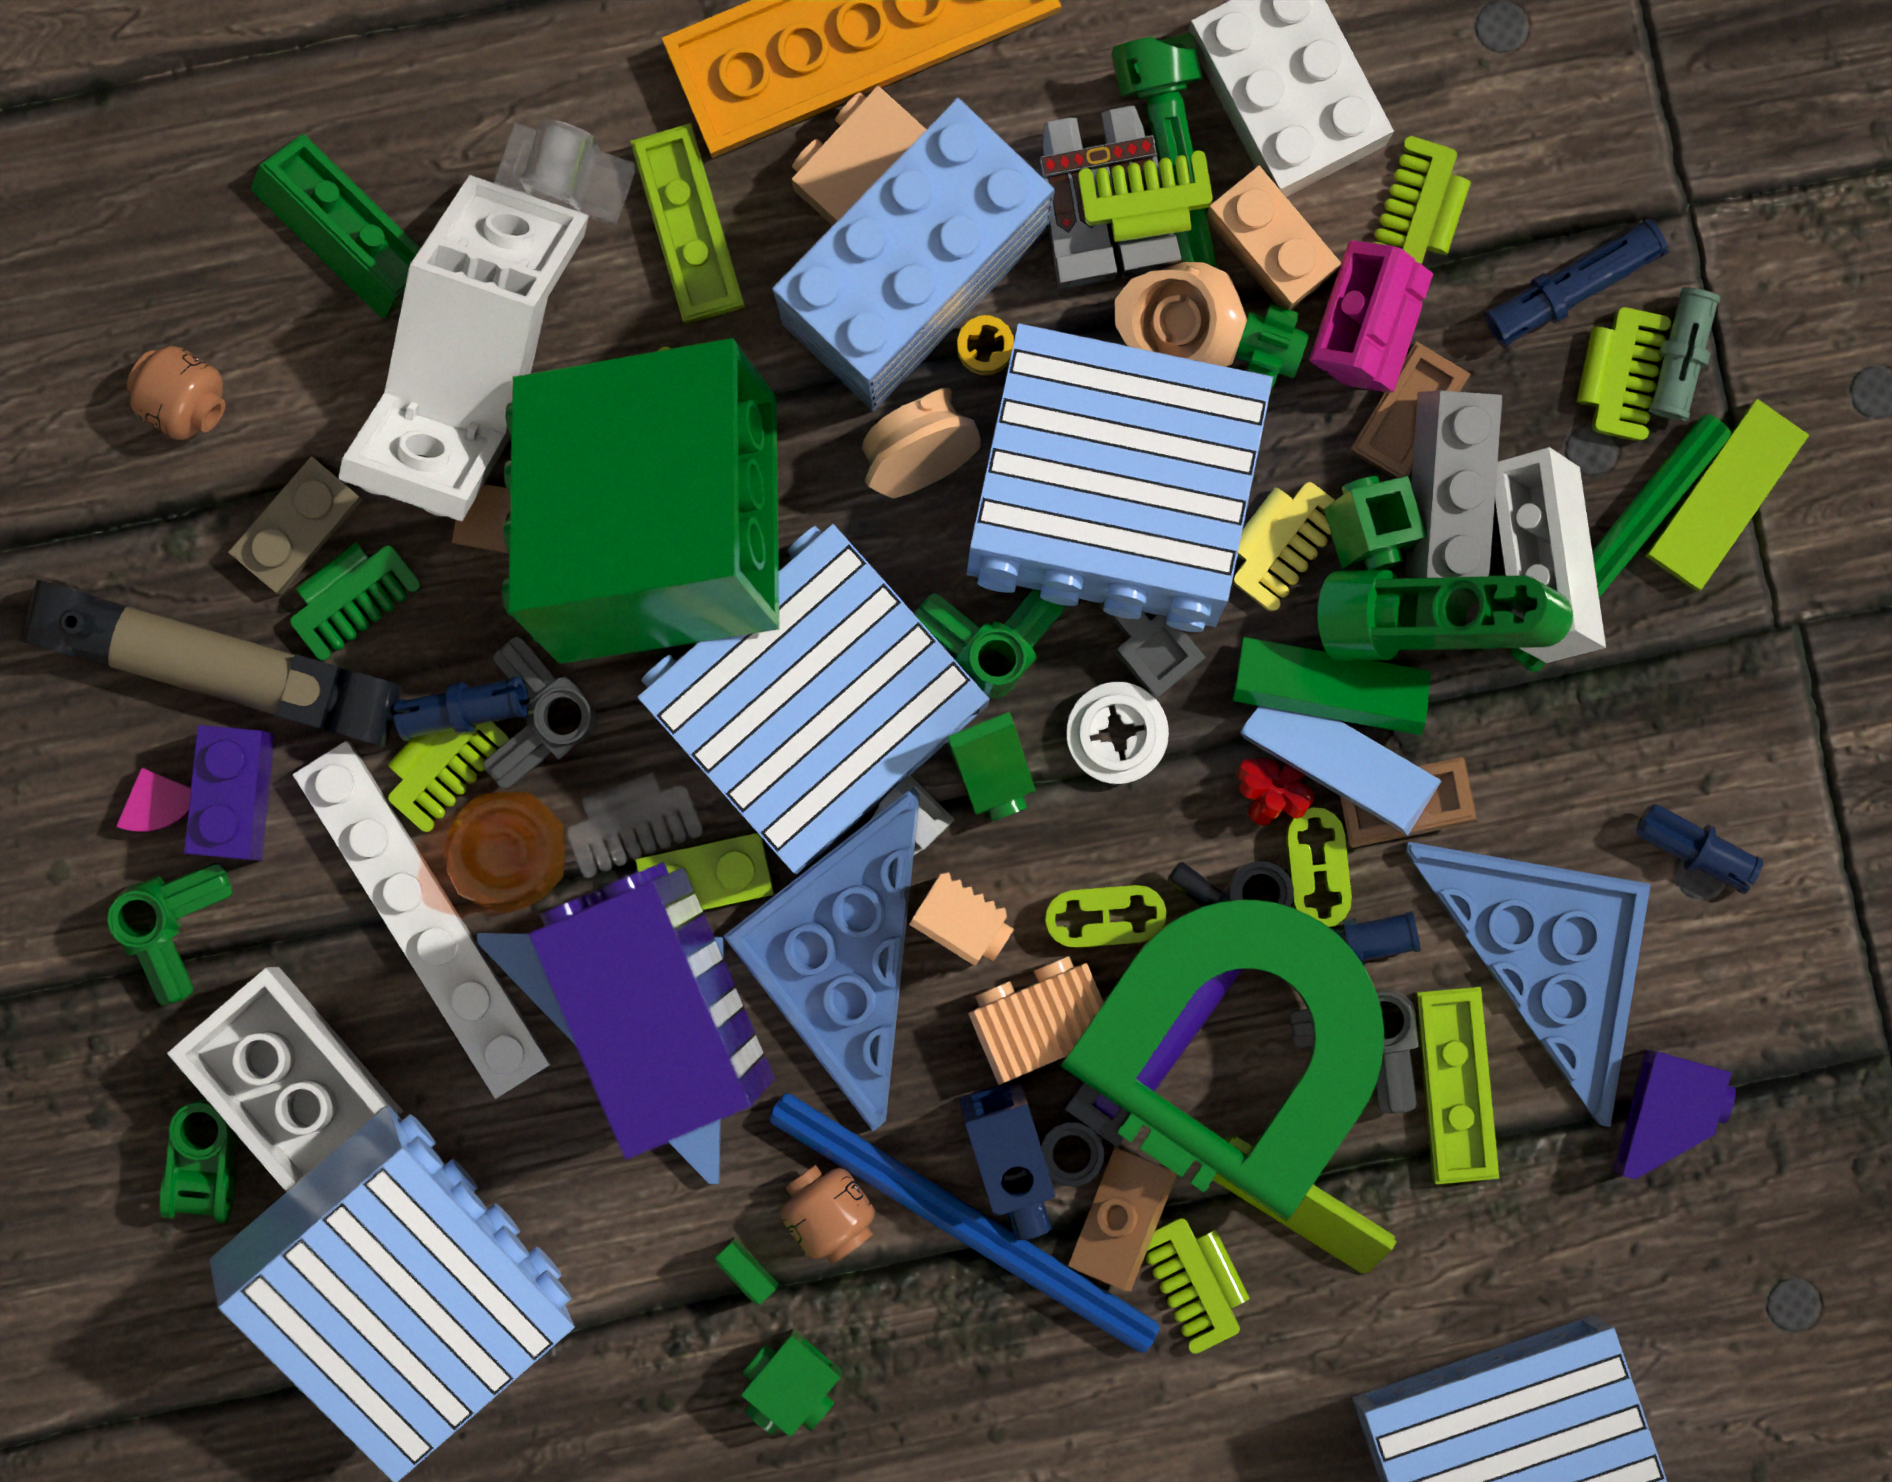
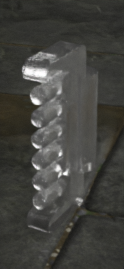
M654 772L582 799L589 820L569 827L567 835L583 876L591 878L597 873V867L588 844H591L599 868L602 871H609L612 864L602 840L604 838L607 841L615 864L622 866L626 863L627 859L617 833H621L629 857L635 860L641 857V850L633 832V827L636 828L645 853L649 855L656 851V845L647 824L649 821L658 844L663 849L670 847L671 840L662 816L666 817L674 841L677 843H683L686 840V834L677 813L678 810L681 813L689 836L697 838L702 834L703 829L687 787L679 785L661 792Z

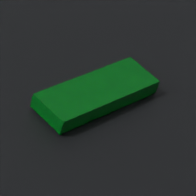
M1243 637L1233 701L1422 735L1426 724L1431 671L1373 660L1339 661L1332 659L1324 651Z

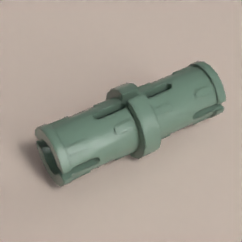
M1682 287L1679 293L1680 299L1669 341H1662L1658 355L1663 357L1664 360L1649 412L1672 420L1687 421L1690 416L1689 410L1700 368L1707 367L1711 353L1705 349L1716 307L1721 297L1706 290Z

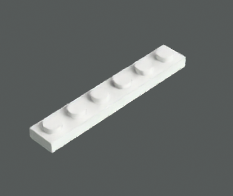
M346 740L293 774L294 778L494 1098H499L551 1065L552 1063L352 743Z

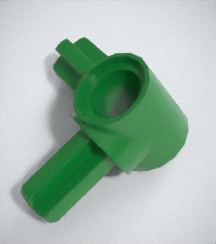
M1032 589L1004 624L996 621L991 624L987 622L980 628L939 594L933 593L923 601L914 615L945 649L957 657L955 661L987 697L996 699L1006 696L1011 692L1018 680L1037 659L1033 647L1063 613L1065 605L1045 601L1040 598V590ZM986 652H998L1009 661L1011 672L1001 677L991 676L980 667L978 657Z
M212 863L167 883H164L162 878L157 876L145 882L131 884L121 891L109 908L107 921L110 932L122 944L127 956L137 954L157 1001L162 1006L179 1002L193 993V984L172 937L180 933L179 929L182 928L180 918L230 898L233 894L229 876L220 863ZM136 899L144 900L151 904L156 911V925L145 930L135 929L125 920L123 913L124 904Z

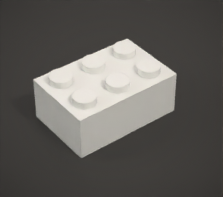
M1230 0L1191 20L1188 33L1190 32L1195 39L1199 62L1255 168L1260 166L1286 197L1387 145L1394 130L1325 0Z
M267 967L167 1053L286 1192L386 1105L398 1116L403 1112L280 967Z

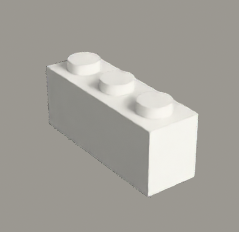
M1550 447L1497 462L1495 501L1506 576L1526 575L1542 582L1564 595L1570 602L1573 610L1572 626L1565 638L1559 643L1544 648L1520 649L1549 663L1606 648L1580 467ZM1512 609L1513 614L1524 619L1526 613H1519Z

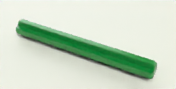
M1711 414L1700 417L1593 548L1592 554L1599 598L1729 440L1731 431L1720 419ZM1520 648L1511 649V655L1515 661L1530 672H1537L1546 664V662Z

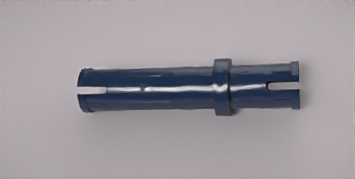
M1647 218L1639 225L1630 229V231L1605 243L1564 269L1558 270L1550 276L1542 273L1530 281L1531 287L1508 301H1504L1484 312L1485 321L1491 334L1505 348L1538 326L1540 327L1549 321L1554 324L1560 322L1568 316V310L1575 307L1578 303L1592 295H1596L1644 265H1648L1656 259L1667 255L1669 250L1666 248L1668 245L1659 227L1651 219Z

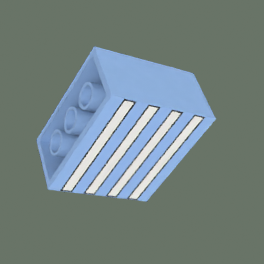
M957 98L775 285L773 292L782 325L874 412L1048 232L1054 189L968 106Z
M1018 323L970 546L966 575L978 577L977 584L993 591L1012 593L1015 592L1016 585L1040 590V598L1059 605L1076 606L1079 599L1097 603L1104 602V612L1121 618L1139 619L1141 618L1142 611L1154 615L1167 616L1166 624L1168 626L1183 631L1203 632L1205 625L1216 627L1229 599L1273 377Z
M834 524L823 533L816 526H813L788 548L787 553L790 555L791 561L779 571V630L696 642V645L679 661L668 655L641 679L647 689L638 696L640 701L792 872L798 875L879 804L899 783L947 743V736L961 731L989 704L987 695Z
M386 1105L211 1257L209 1261L218 1308L393 1482H398L574 1329L575 1326L566 1307V1304L572 1298L558 1279L562 1274L553 1261L537 1246L530 1253L527 1251L525 1246L516 1237L520 1230L511 1217L496 1203L488 1209L474 1193L478 1186L473 1178L456 1160L451 1159L446 1165L441 1161L431 1148L435 1144L433 1137L413 1115L409 1114L402 1120Z
M1594 1315L1351 1397L1380 1482H1667L1615 1329Z

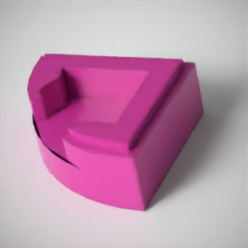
M141 768L116 827L130 831L148 832L160 830L177 823L189 814L191 787L148 769Z

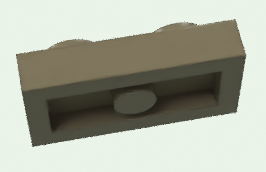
M311 456L228 553L276 594L281 596L363 499Z

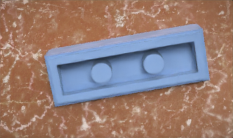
M1259 706L1240 731L1245 740L1407 836L1441 783L1440 779L1339 720Z

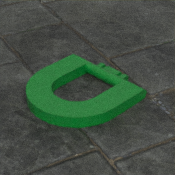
M1259 900L1219 902L1203 906L1180 916L1159 930L1143 945L1070 1050L1061 1067L1129 1113V1116L1123 1125H1120L1117 1132L1129 1142L1133 1141L1143 1125L1148 1126L1150 1131L1139 1148L1177 1175L1183 1177L1193 1161H1198L1201 1166L1190 1181L1193 1186L1205 1192L1215 1175L1218 1174L1287 1221L1359 1118L1372 1095L1382 1065L1384 1050L1383 1017L1377 992L1363 963L1352 948L1324 923L1304 912L1278 903ZM1253 968L1278 976L1298 993L1310 1015L1313 1042L1305 1069L1246 1155L1136 1078L1188 1001L1204 983L1226 971Z

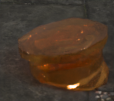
M495 792L476 795L458 812L449 829L444 851L447 872L457 893L480 906L502 913L528 907L547 896L563 877L565 844L564 828L561 821L546 805L529 792Z

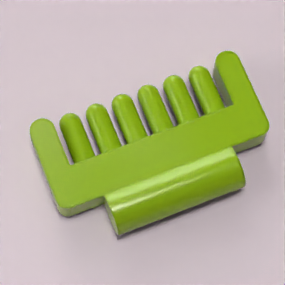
M1409 136L1405 139L1403 145L1404 151L1408 154L1401 155L1399 163L1403 167L1426 173L1427 176L1397 169L1394 173V178L1399 182L1421 188L1422 191L1399 184H1392L1389 188V193L1392 196L1417 203V206L1395 199H1387L1384 207L1387 211L1412 218V221L1386 213L1382 214L1379 218L1381 225L1408 234L1405 236L1379 228L1375 231L1374 236L1378 241L1403 248L1405 252L1415 259V262L1422 264L1426 249L1442 255L1448 254L1471 181L1451 174L1457 158L1455 149Z
M1197 150L1191 156L1190 163L1194 183H1191L1187 158L1184 155L1176 157L1175 166L1179 184L1177 186L1175 185L1171 160L1169 158H1162L1159 162L1163 188L1159 187L1155 162L1147 160L1143 165L1147 187L1145 191L1140 166L1137 163H1130L1127 170L1131 193H1128L1124 168L1116 165L1112 168L1115 195L1113 196L1108 170L1106 168H1099L1096 171V179L1100 198H1097L1093 172L1089 168L1081 169L1078 182L1085 223L1089 226L1111 223L1114 242L1191 231L1189 211L1208 208L1213 198L1205 153Z
M1623 307L1616 311L1612 329L1604 327L1591 328L1576 402L1595 407L1592 430L1594 432L1637 442L1648 437L1649 431L1647 427L1620 421V419L1646 424L1650 420L1649 413L1622 405L1624 403L1649 408L1650 404H1652L1653 399L1650 396L1625 390L1629 388L1647 393H1653L1656 390V383L1654 381L1629 376V373L1652 378L1659 375L1660 370L1656 365L1634 361L1632 357L1652 362L1662 360L1663 357L1658 355L1659 350L1635 345V342L1661 347L1662 341H1666L1665 336L1639 330L1638 328L1659 333L1664 332L1671 326L1669 317Z
M494 722L476 725L475 731L472 733L459 735L455 730L414 737L409 740L388 764L403 779L389 794V801L422 831L428 832L433 830L435 827L434 820L414 802L417 801L436 819L443 818L445 815L444 808L431 798L425 790L427 789L445 806H454L456 802L455 797L435 779L438 777L454 793L463 795L466 792L465 784L446 767L452 768L467 783H474L477 780V774L459 759L457 754L459 753L478 771H485V760L467 743L470 742L487 758L491 756L497 749L478 733L479 730L498 747H501L510 739Z
M1179 1217L1155 1229L1148 1250L1168 1240H1171V1242L1149 1252L1145 1259L1148 1264L1154 1265L1172 1255L1178 1254V1257L1153 1269V1276L1156 1279H1162L1185 1268L1186 1271L1163 1281L1160 1284V1290L1162 1293L1168 1294L1192 1282L1193 1285L1169 1296L1167 1305L1171 1308H1176L1199 1296V1300L1174 1313V1319L1177 1322H1184L1204 1311L1207 1312V1314L1183 1325L1181 1328V1333L1185 1337H1190L1212 1325L1214 1326L1189 1340V1350L1197 1354L1239 1333V1323L1231 1308L1246 1302L1250 1297L1216 1229L1195 1237L1187 1219Z

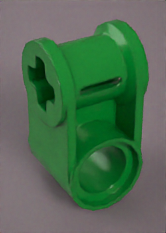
M205 1097L179 1109L172 1118L169 1127L166 1167L161 1183L160 1214L161 1217L173 1219L176 1213L214 1216L216 1223L227 1224L232 1214L235 1198L236 1172L234 1166L237 1134ZM196 1112L207 1113L215 1119L218 1125V1136L213 1144L206 1145L200 1143L192 1135L190 1122Z

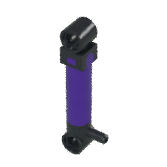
M1255 861L1240 866L1231 874L1222 890L1184 862H1179L1168 876V883L1201 907L1219 902L1243 900L1242 888L1245 882L1254 875H1263L1272 881L1276 889L1274 903L1290 907L1293 902L1294 888L1289 875L1280 866L1271 862ZM1244 968L1221 973L1208 980L1194 993L1136 1079L1154 1092L1158 1089ZM1082 1081L1063 1106L1065 1110L1074 1116L1072 1120L1054 1123L1044 1132L1040 1141L1050 1178L1056 1183L1069 1187H1078L1089 1183L1099 1174L1104 1163L1103 1141L1106 1139L1118 1148L1124 1137L1117 1133L1118 1129L1129 1116L1128 1112ZM1068 1135H1077L1083 1138L1089 1146V1157L1086 1163L1076 1170L1060 1168L1053 1159V1149L1056 1143Z

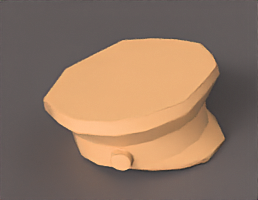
M1183 262L1132 278L1115 298V326L1127 346L1224 367L1233 363L1247 318L1238 293L1229 274L1206 263Z
M950 388L938 389L916 401L899 407L883 417L870 429L861 447L870 462L869 471L864 480L870 488L893 499L913 493L953 473L980 449L981 439L977 426L973 419L957 414L951 404L952 390Z

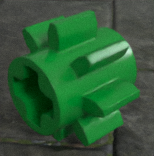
M1270 303L1265 318L1249 312L1235 358L1248 363L1246 369L1248 372L1272 376L1271 387L1273 388L1278 373L1294 379L1310 333L1295 328L1299 313Z

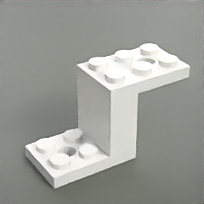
M469 175L410 264L385 392L342 458L339 480L359 486L375 495H386L421 507L433 515L448 516L463 521L511 438L506 425L505 410L507 404L512 402L513 377L531 374L548 296L584 238L589 215Z

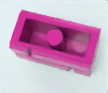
M1354 240L1348 241L1309 361L1320 369L1327 371L1331 377L1341 384L1387 393L1394 392L1422 310V300L1426 298L1433 273L1421 263L1415 262V259L1402 248Z

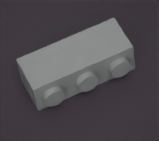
M1454 391L1418 392L1411 487L1427 537L1406 551L1404 578L1489 576L1502 395Z

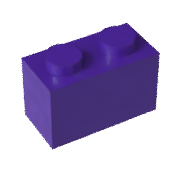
M198 725L185 854L262 861L275 734L258 730Z

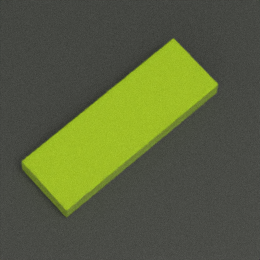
M691 123L631 140V146L684 325L745 308Z
M1759 399L1754 400L1732 430L1729 440L1709 463L1645 556L1696 592L1701 591L1809 437V434Z
M1481 987L1415 992L1433 1183L1445 1184L1499 1179Z

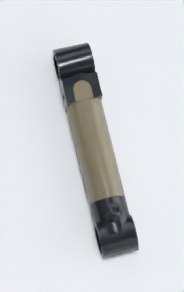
M41 580L36 581L18 640L382 747L387 745L394 722V715H396L394 704L395 701L400 700L404 688L402 685L277 650Z

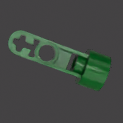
M1390 570L1335 571L1325 579L1318 601V628L1322 644L1327 654L1332 659L1339 661L1389 660L1394 658L1399 650L1544 648L1553 646L1563 640L1573 622V610L1568 599L1556 590L1526 575L1398 579ZM1479 601L1480 605L1477 616L1471 623L1466 625L1467 611L1475 602ZM1512 609L1519 613H1526L1524 619L1513 614Z

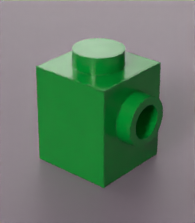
M1370 476L1352 481L1342 486L1343 495L1324 509L1342 569L1365 564L1366 570H1386L1404 562L1402 553L1427 537L1408 476L1380 482L1378 476Z
M793 1329L776 1351L765 1344L742 1371L741 1374L750 1381L741 1394L749 1402L744 1411L755 1423L771 1435H774L780 1428L791 1437L801 1425L811 1432L835 1403L827 1396V1393L841 1378L842 1369Z

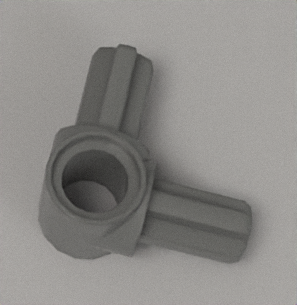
M519 636L506 642L493 656L494 664L508 680L516 676L522 679L529 701L527 702L528 715L523 717L527 725L484 762V767L488 774L505 790L511 789L552 753L560 760L575 746L587 741L594 732L596 725V712L590 700L583 695L567 674L557 679L528 643ZM562 700L575 701L580 707L582 714L578 728L567 735L556 734L549 725L551 709Z
M1381 988L1376 990L1379 1002L1388 1001L1396 1004L1402 1010L1404 1026L1396 1034L1384 1035L1382 1065L1376 1083L1378 1108L1382 1113L1387 1114L1404 1113L1415 1109L1417 1105L1410 1049L1419 1047L1416 1011L1413 1002L1405 993L1395 988ZM1295 1010L1291 1015V1030L1294 1043L1300 1048L1312 1047L1313 1030L1308 1010Z

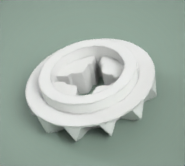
M1126 682L1105 683L1086 692L1073 707L1067 723V744L1077 765L1093 778L1106 783H1130L1144 777L1158 765L1168 743V722L1159 702L1143 688ZM1109 706H1114L1115 713L1119 715L1122 724H1133L1134 727L1144 725L1145 727L1144 731L1136 732L1135 736H1131L1126 740L1125 760L1120 761L1119 752L1115 751L1112 742L1101 743V740L1092 742L1090 740V736L1098 735L1099 731L1108 727V717L1111 716Z

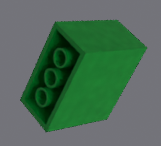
M733 338L513 377L512 402L507 404L505 410L506 425L512 438L511 460L506 462L504 468L505 483L511 496L510 519H506L503 526V537L506 549L510 555L509 578H505L502 585V597L507 613L524 627L535 642L539 643L561 664L779 630L777 396Z

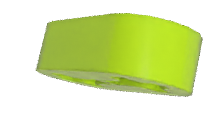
M1313 807L1308 809L1302 818H1291L1286 828L1285 845L1288 873L1294 888L1292 906L1294 909L1314 917L1326 926L1332 927L1344 920L1351 908L1352 895L1346 838L1342 822L1334 813L1324 808ZM1309 818H1318L1320 828L1331 829L1332 841L1323 843L1321 847L1322 865H1313L1310 845L1299 844L1297 839L1298 832L1308 829ZM1317 871L1324 872L1326 890L1328 892H1337L1339 896V904L1330 906L1328 908V917L1323 919L1318 917L1316 908H1306L1304 903V896L1315 892L1314 872Z
M1131 885L1080 889L1060 893L1051 900L1046 909L1045 924L1051 937L1056 942L1067 947L1078 948L1141 943L1150 940L1163 928L1166 922L1167 911L1160 895L1147 886ZM1140 895L1144 906H1154L1155 919L1145 921L1144 931L1135 933L1133 932L1131 922H1110L1109 910L1127 908L1130 906V896ZM1077 900L1081 911L1101 910L1102 923L1083 925L1081 927V936L1071 938L1069 937L1067 927H1057L1055 917L1056 914L1066 912V901Z

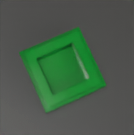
M736 1238L728 1243L715 1257V1263L755 1305L757 1303L759 1305L762 1304L778 1287L779 1283Z

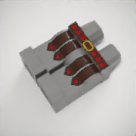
M1135 106L1111 109L1101 113L1105 145L1083 149L1077 117L1049 121L1043 125L1044 156L1040 157L1038 169L1040 176L1054 189L1049 235L1058 291L1111 281L1115 279L1117 274L1107 224L1089 226L1085 223L1078 182L1081 169L1089 168L1093 172L1097 198H1100L1096 179V171L1099 168H1106L1108 170L1113 196L1115 195L1112 178V168L1114 166L1120 165L1124 168L1128 193H1131L1127 168L1130 163H1137L1140 166L1145 191L1147 187L1143 165L1147 160H1152L1156 164L1159 187L1163 188L1153 135L1145 137L1144 129ZM1174 233L1115 242L1122 278L1162 270L1164 267L1179 264L1182 260L1177 237Z

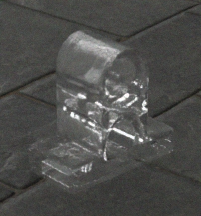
M541 118L537 130L514 123L494 183L589 215L591 219L616 227L636 171V165L633 162L601 152L596 138L580 128L558 120Z

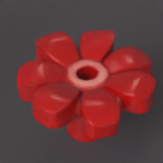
M1247 758L1242 762L1236 774V777L1242 781L1239 785L1241 793L1248 799H1254L1248 810V816L1259 825H1269L1273 818L1279 816L1281 811L1288 813L1293 818H1302L1314 801L1313 791L1308 786L1301 784L1304 774L1287 764L1279 771L1278 763L1275 760L1258 758L1256 761L1253 758Z

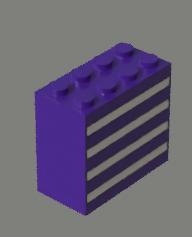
M664 862L540 914L546 927L528 935L625 1160L751 1107L775 1080L684 867L668 873Z

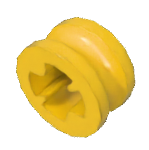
M991 315L977 316L969 320L961 328L957 339L958 356L963 366L970 372L980 376L994 375L1003 371L1010 363L1014 337L1009 326L1001 319ZM985 329L996 332L994 335L995 342L1002 339L1004 343L1003 352H992L990 362L976 360L977 350L969 352L967 349L968 340L979 339L981 331Z

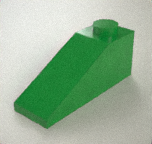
M1010 712L947 736L949 751L975 816L988 811L992 822H995L1028 808L1024 797L1035 793L1036 789Z

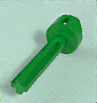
M1190 32L1160 41L1150 36L1114 46L1111 56L1120 97L1137 95L1138 100L1147 99L1146 109L1154 137L1158 163L1162 158H1169L1171 160L1175 185L1177 186L1179 184L1175 159L1179 155H1184L1188 160L1191 183H1194L1190 163L1193 147L1183 98L1179 91L1187 89L1186 84L1203 79L1194 37ZM1205 208L1189 211L1191 231L1174 233L1177 237L1182 259L1180 263L1201 262L1217 268Z

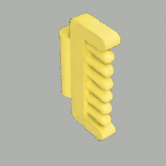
M1311 482L1304 484L1293 499L1275 487L1242 529L1237 556L1244 560V563L1234 574L1233 584L1266 610H1277L1280 607V600L1258 582L1263 583L1279 597H1286L1289 594V588L1270 574L1268 569L1272 570L1288 584H1297L1299 581L1298 575L1277 558L1278 556L1299 572L1307 571L1308 563L1288 548L1287 544H1290L1309 560L1316 559L1318 556L1317 549L1296 533L1299 531L1318 547L1326 546L1328 542L1327 537L1306 522V520L1309 519L1324 532L1331 535L1326 516L1315 508L1317 507L1324 512V509L1335 500Z

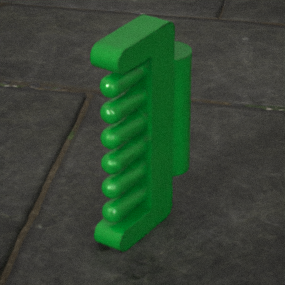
M355 542L296 587V590L308 605L295 614L290 622L317 659L328 661L332 656V651L317 633L316 629L320 631L334 650H341L344 646L343 640L328 622L329 619L346 640L352 641L356 638V631L340 612L342 609L358 630L366 631L369 628V622L353 603L354 600L357 601L372 621L376 622L381 619L382 614L367 595V590L384 611L390 612L394 609V602L378 583L380 580L396 601L404 602L406 600L407 594L391 574L392 571L408 591L415 593L421 589V582L394 547L384 546L373 556L369 557L359 543Z

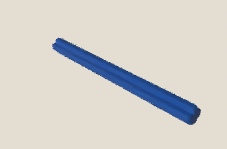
M784 1093L775 1104L769 1115V1121L774 1126L1139 1353H1145L1153 1344L1160 1330L1157 1321L1030 1242L1015 1240L1013 1232L792 1094Z

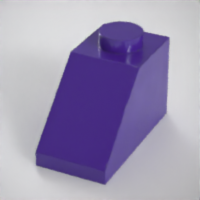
M1645 1049L1612 1172L1631 1179H1637L1715 1135L1718 1122L1726 1124L1733 1109L1736 1089L1728 1085L1732 1072Z

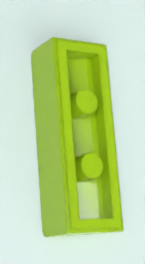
M1234 1134L1231 1136L1227 1135L1225 1138L1227 1142L1246 1155L1252 1147ZM1218 1174L1213 1178L1221 1186L1360 1273L1366 1274L1371 1272L1397 1243L1394 1240L1396 1236L1315 1185H1312L1293 1215L1285 1221Z

